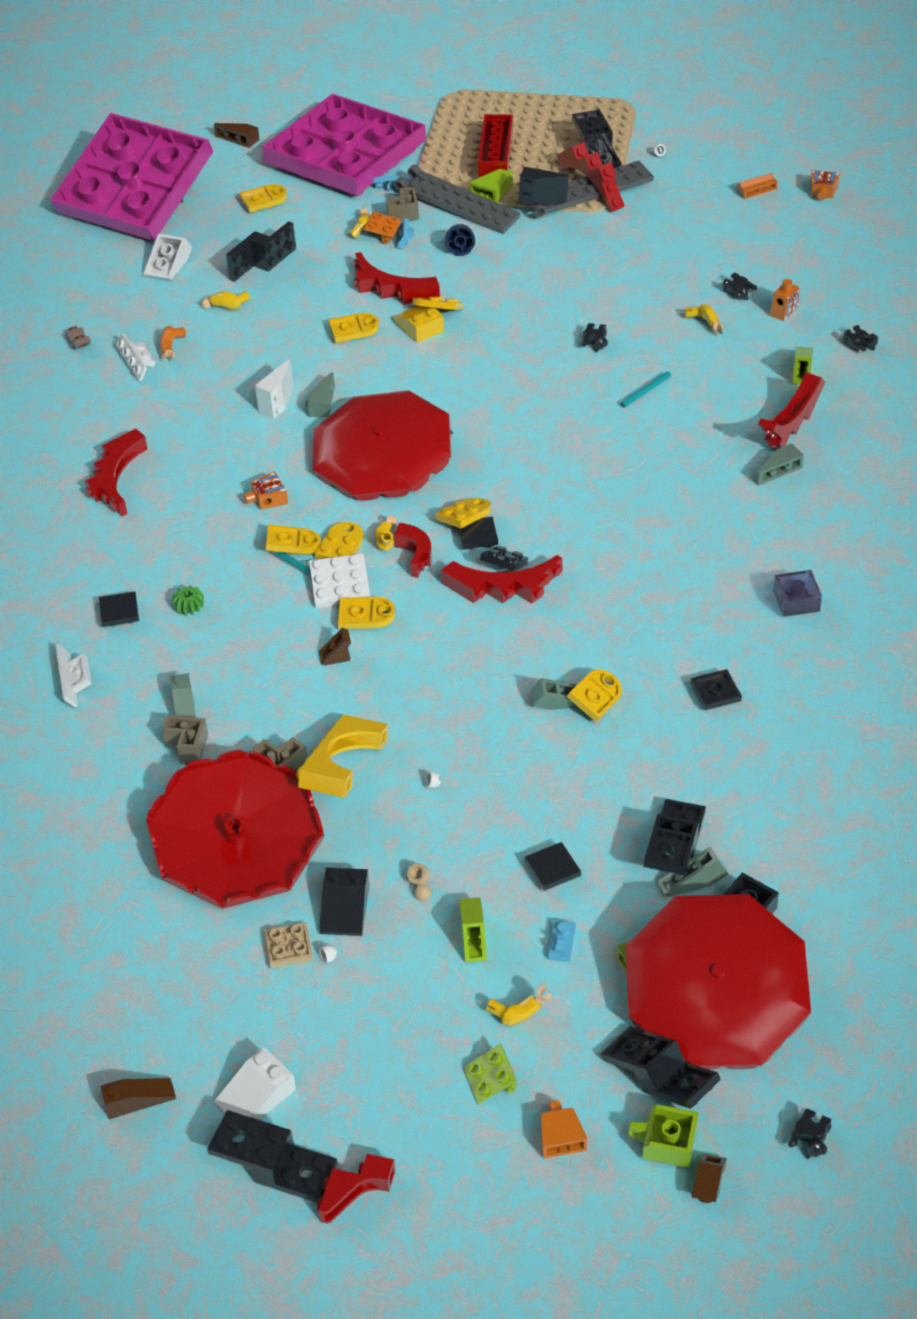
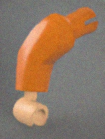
M166 326L162 330L159 347L161 354H163V359L168 357L170 361L174 357L172 342L174 338H184L186 336V329L184 327L173 328L172 326Z

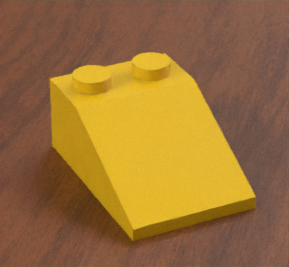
M416 306L392 316V320L416 343L444 332L443 315L432 307Z

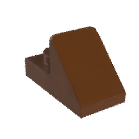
M342 627L319 650L322 665H331L351 660L348 650L351 640L347 629Z

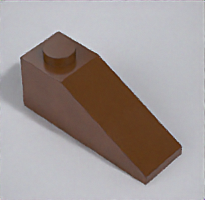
M214 123L215 137L248 148L260 140L259 130L256 126L243 123Z
M171 1078L121 1079L100 1086L109 1119L176 1099Z

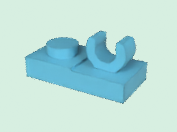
M400 176L375 177L372 185H375V188H383V185H387V190L391 191V187Z
M406 218L402 221L397 233V247L401 249L412 239L413 231L415 230V228L409 226V220Z
M554 920L548 955L549 960L570 962L576 922Z

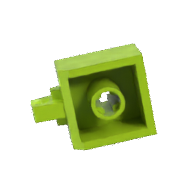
M655 1105L651 1107L649 1121H643V1123L631 1121L628 1135L644 1143L643 1159L690 1168L699 1112Z

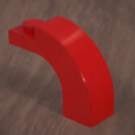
M399 522L394 533L395 548L406 549L414 553L410 563L411 577L418 578L421 571H424L425 566L431 567L432 565L430 538L420 528Z

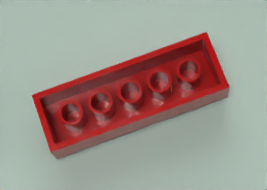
M484 114L478 156V178L498 169L509 171L513 138V114Z

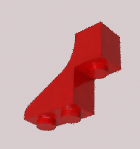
M367 1154L365 1161L359 1165L358 1174L333 1168L330 1177H326L324 1182V1196L319 1198L316 1211L319 1212L321 1223H331L365 1192L374 1190L389 1192L396 1172L394 1159Z

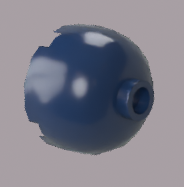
M455 224L446 232L445 246L455 256H465L475 246V235L467 225Z

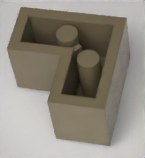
M414 187L400 188V197L386 199L388 216L401 219V221L404 218L409 221L419 219L418 201Z
M167 715L162 729L165 746L177 747L180 762L189 763L201 759L208 737L206 719Z
M293 737L279 748L263 739L250 750L270 758L275 765L283 764L295 770L302 767L308 757L307 747Z

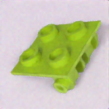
M501 1043L463 1066L478 1104H481L503 1089L508 1093L516 1090L517 1079Z

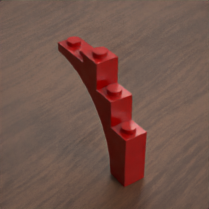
M584 142L557 154L562 169L574 168L579 170L593 182L602 195L610 213L625 207L614 179L617 176L611 162L602 165L598 152L589 155Z
M362 252L355 253L356 259L353 260L356 269V278L353 280L355 288L358 287L359 293L376 291L380 294L381 299L398 296V299L402 300L403 305L411 304L413 298L430 299V297L434 296L440 297V285L436 276L410 278L388 274L372 266L364 258Z
M806 372L787 406L770 420L760 419L758 425L762 428V432L766 433L764 440L768 443L769 447L777 450L778 447L785 446L790 434H797L803 418L809 420L825 384L822 377Z
M135 428L102 445V459L93 463L94 476L85 480L87 496L93 498L96 502L102 500L105 504L107 503L121 517L128 513L125 500L117 491L118 479L125 467L136 456L148 449L146 438L138 429Z
M555 555L548 561L535 567L513 572L480 571L452 561L441 569V584L472 603L483 598L485 594L504 603L516 594L532 604L543 596L544 586L548 585L553 578L559 576L563 571L562 557Z

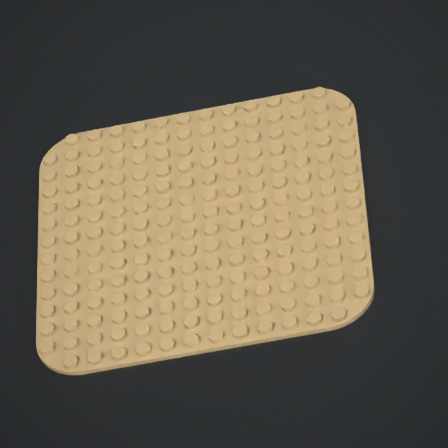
M461 89L460 91L445 95L440 101L418 167L421 171L470 191L469 182L478 178V156L484 114H513V138L509 171L513 172V186L497 203L506 207L532 209L534 205L518 203L520 175L524 167L568 174L569 181L587 177L574 168L562 169L557 154L580 144V133L572 121V114L600 109L613 131V149L619 157L621 165H626L636 119V110L630 103L618 97H584L563 94L551 95L549 93L537 94ZM603 197L559 211L598 212L608 207Z

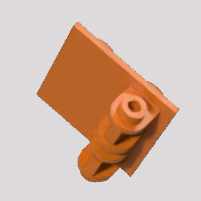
M372 211L364 230L382 235V242L387 244L391 238H394L401 219Z

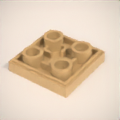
M307 922L264 930L270 969L313 961Z

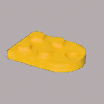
M268 184L239 192V198L249 212H257L258 210L271 208L283 203L287 199V190L279 184Z
M434 296L430 297V299L413 298L412 305L451 310L463 309V302H459V299L456 298L443 300V297Z
M357 313L328 319L335 343L368 337L379 330V319L371 313Z
M483 498L464 499L455 502V504L449 507H444L441 511L435 513V517L438 521L463 528L490 514L491 503Z
M353 522L335 524L329 529L315 552V559L356 555L364 540L362 528Z
M268 524L266 550L290 554H312L317 551L321 544V537L313 530Z
M340 597L339 629L342 627L345 629L382 628L389 625L395 618V606L387 598Z
M596 669L579 682L566 697L597 722L620 698L622 686L612 673ZM604 680L609 681L611 685H608Z

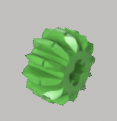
M183 585V589H177V592L173 594V606L179 614L184 613L187 615L192 613L194 615L195 611L200 612V608L204 607V595L198 587L193 588L192 585L185 587Z

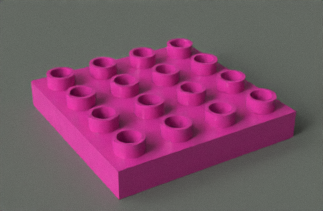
M332 93L262 146L263 159L265 163L276 166L280 171H290L298 174L302 179H312L323 183L327 188L343 190L349 196H359L363 194L366 188L373 184L375 177L384 175L391 168L396 167L398 162L408 154L413 153L426 140L425 124Z
M110 113L50 201L58 213L155 241L212 155L213 149L208 139Z

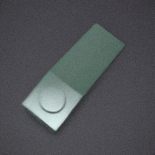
M330 372L310 392L309 400L305 402V408L309 411V417L330 416L335 389L334 373Z
M792 443L778 448L759 468L757 472V485L760 486L802 469L804 454Z
M189 673L170 676L176 716L196 718Z
M541 678L531 689L533 707L549 710L579 708L566 697L576 684Z
M708 847L689 860L686 875L669 873L657 882L664 895L668 897L711 886L729 873L713 849Z

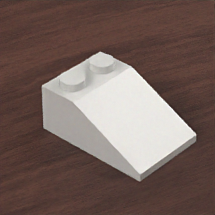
M158 234L143 275L172 280L187 262L192 247L186 238Z
M286 360L255 385L258 411L273 419L285 410L294 387L290 360Z
M263 1047L244 1063L214 1100V1104L224 1114L229 1110L259 1120L296 1090L294 1075Z

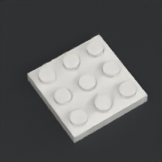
M364 554L309 561L316 608L339 605L340 597H370Z

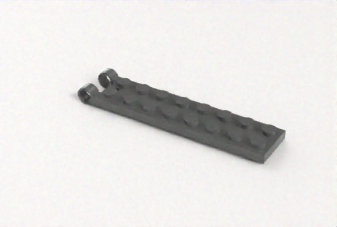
M634 161L614 168L617 176L614 179L619 192L654 180V176L640 161ZM582 177L568 182L567 202L534 205L532 212L536 217L540 218L546 214L600 198L602 195L588 177Z
M412 165L407 170L408 175L413 178L410 183L403 177H399L394 182L397 190L414 187L417 198L501 234H504L520 218V212L421 171L417 165Z

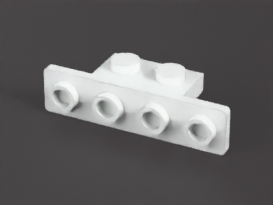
M121 334L117 340L116 347L137 380L142 381L147 370L146 366L154 367L156 361L145 344L130 342L125 334Z
M58 644L56 646V657L59 664L58 671L61 678L62 698L67 704L69 703L76 708L78 706L76 693L92 684L88 657L85 654H81L71 660V654Z

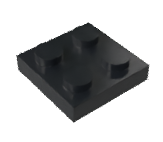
M496 546L482 552L480 556L481 561L511 571L527 565L529 557L523 556V553L507 551V548L503 546Z
M727 669L691 678L690 684L704 710L742 701V695Z

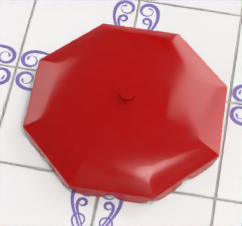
M410 390L353 396L314 428L313 472L322 482L329 486L334 485L341 494L348 498L356 497L358 500L367 501L379 498L380 494H385L391 498L406 496L409 491L413 490L415 492L422 488L428 482L430 474L433 473L435 475L439 473L449 463V459L452 457L450 415Z
M235 750L219 755L216 760L204 758L187 763L184 768L178 769L166 786L165 793L156 799L146 818L161 879L221 909L290 891L324 838L323 826L317 808H315L311 790L298 787L297 770L283 764L275 765L270 758L255 751L244 752L243 750Z
M749 894L674 896L626 945L629 1018L638 1029L676 1040L685 1061L709 1070L718 1069L719 1067H727L728 1069L757 1068L768 1062L781 1048L785 1040L790 1038L811 1014L805 941Z

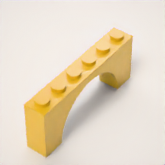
M343 714L335 722L334 727L328 731L326 737L321 739L318 747L314 748L310 757L306 758L302 767L298 768L296 775L297 779H299L298 787L345 798L352 789L353 770L337 765L330 758L340 752L351 749L367 748L381 750L387 742L388 724Z

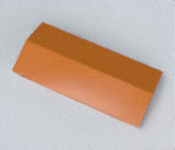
M773 173L739 182L736 187L739 194L744 199L777 190L778 181L774 178Z

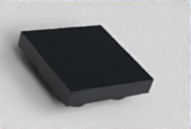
M493 516L481 518L463 528L458 527L463 550L499 545Z
M136 591L99 597L102 627L139 621Z
M562 842L524 857L526 865L543 891L581 876V870Z

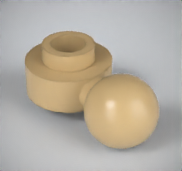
M415 863L409 867L407 877L411 883L417 885L414 892L415 897L420 901H426L431 896L430 887L425 885L429 879L430 872L423 864Z

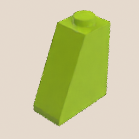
M498 169L470 181L469 189L473 193L498 202L513 186V172Z
M796 346L792 384L800 385L805 373H811L813 347Z
M481 897L459 899L465 962L487 961Z

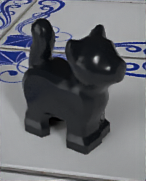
M735 272L731 274L733 281L727 278L723 281V292H730L740 300H749V289L757 290L758 288L757 285L748 281L746 277L739 276Z
M588 323L583 332L581 345L585 347L587 344H595V351L598 352L608 346V340L605 338L607 336L606 325L600 324L598 329H593L595 324Z
M859 325L853 327L855 333H851L850 329L844 332L842 343L852 349H859L865 352L867 349L864 344H867L874 351L875 346L878 344V336L874 333L868 334L860 329Z
M806 1109L797 1120L791 1133V1140L788 1142V1146L793 1148L798 1144L799 1139L807 1141V1159L827 1153L828 1148L824 1141L832 1127V1120L822 1115L818 1123L814 1122L811 1118L816 1115V1112L810 1109Z

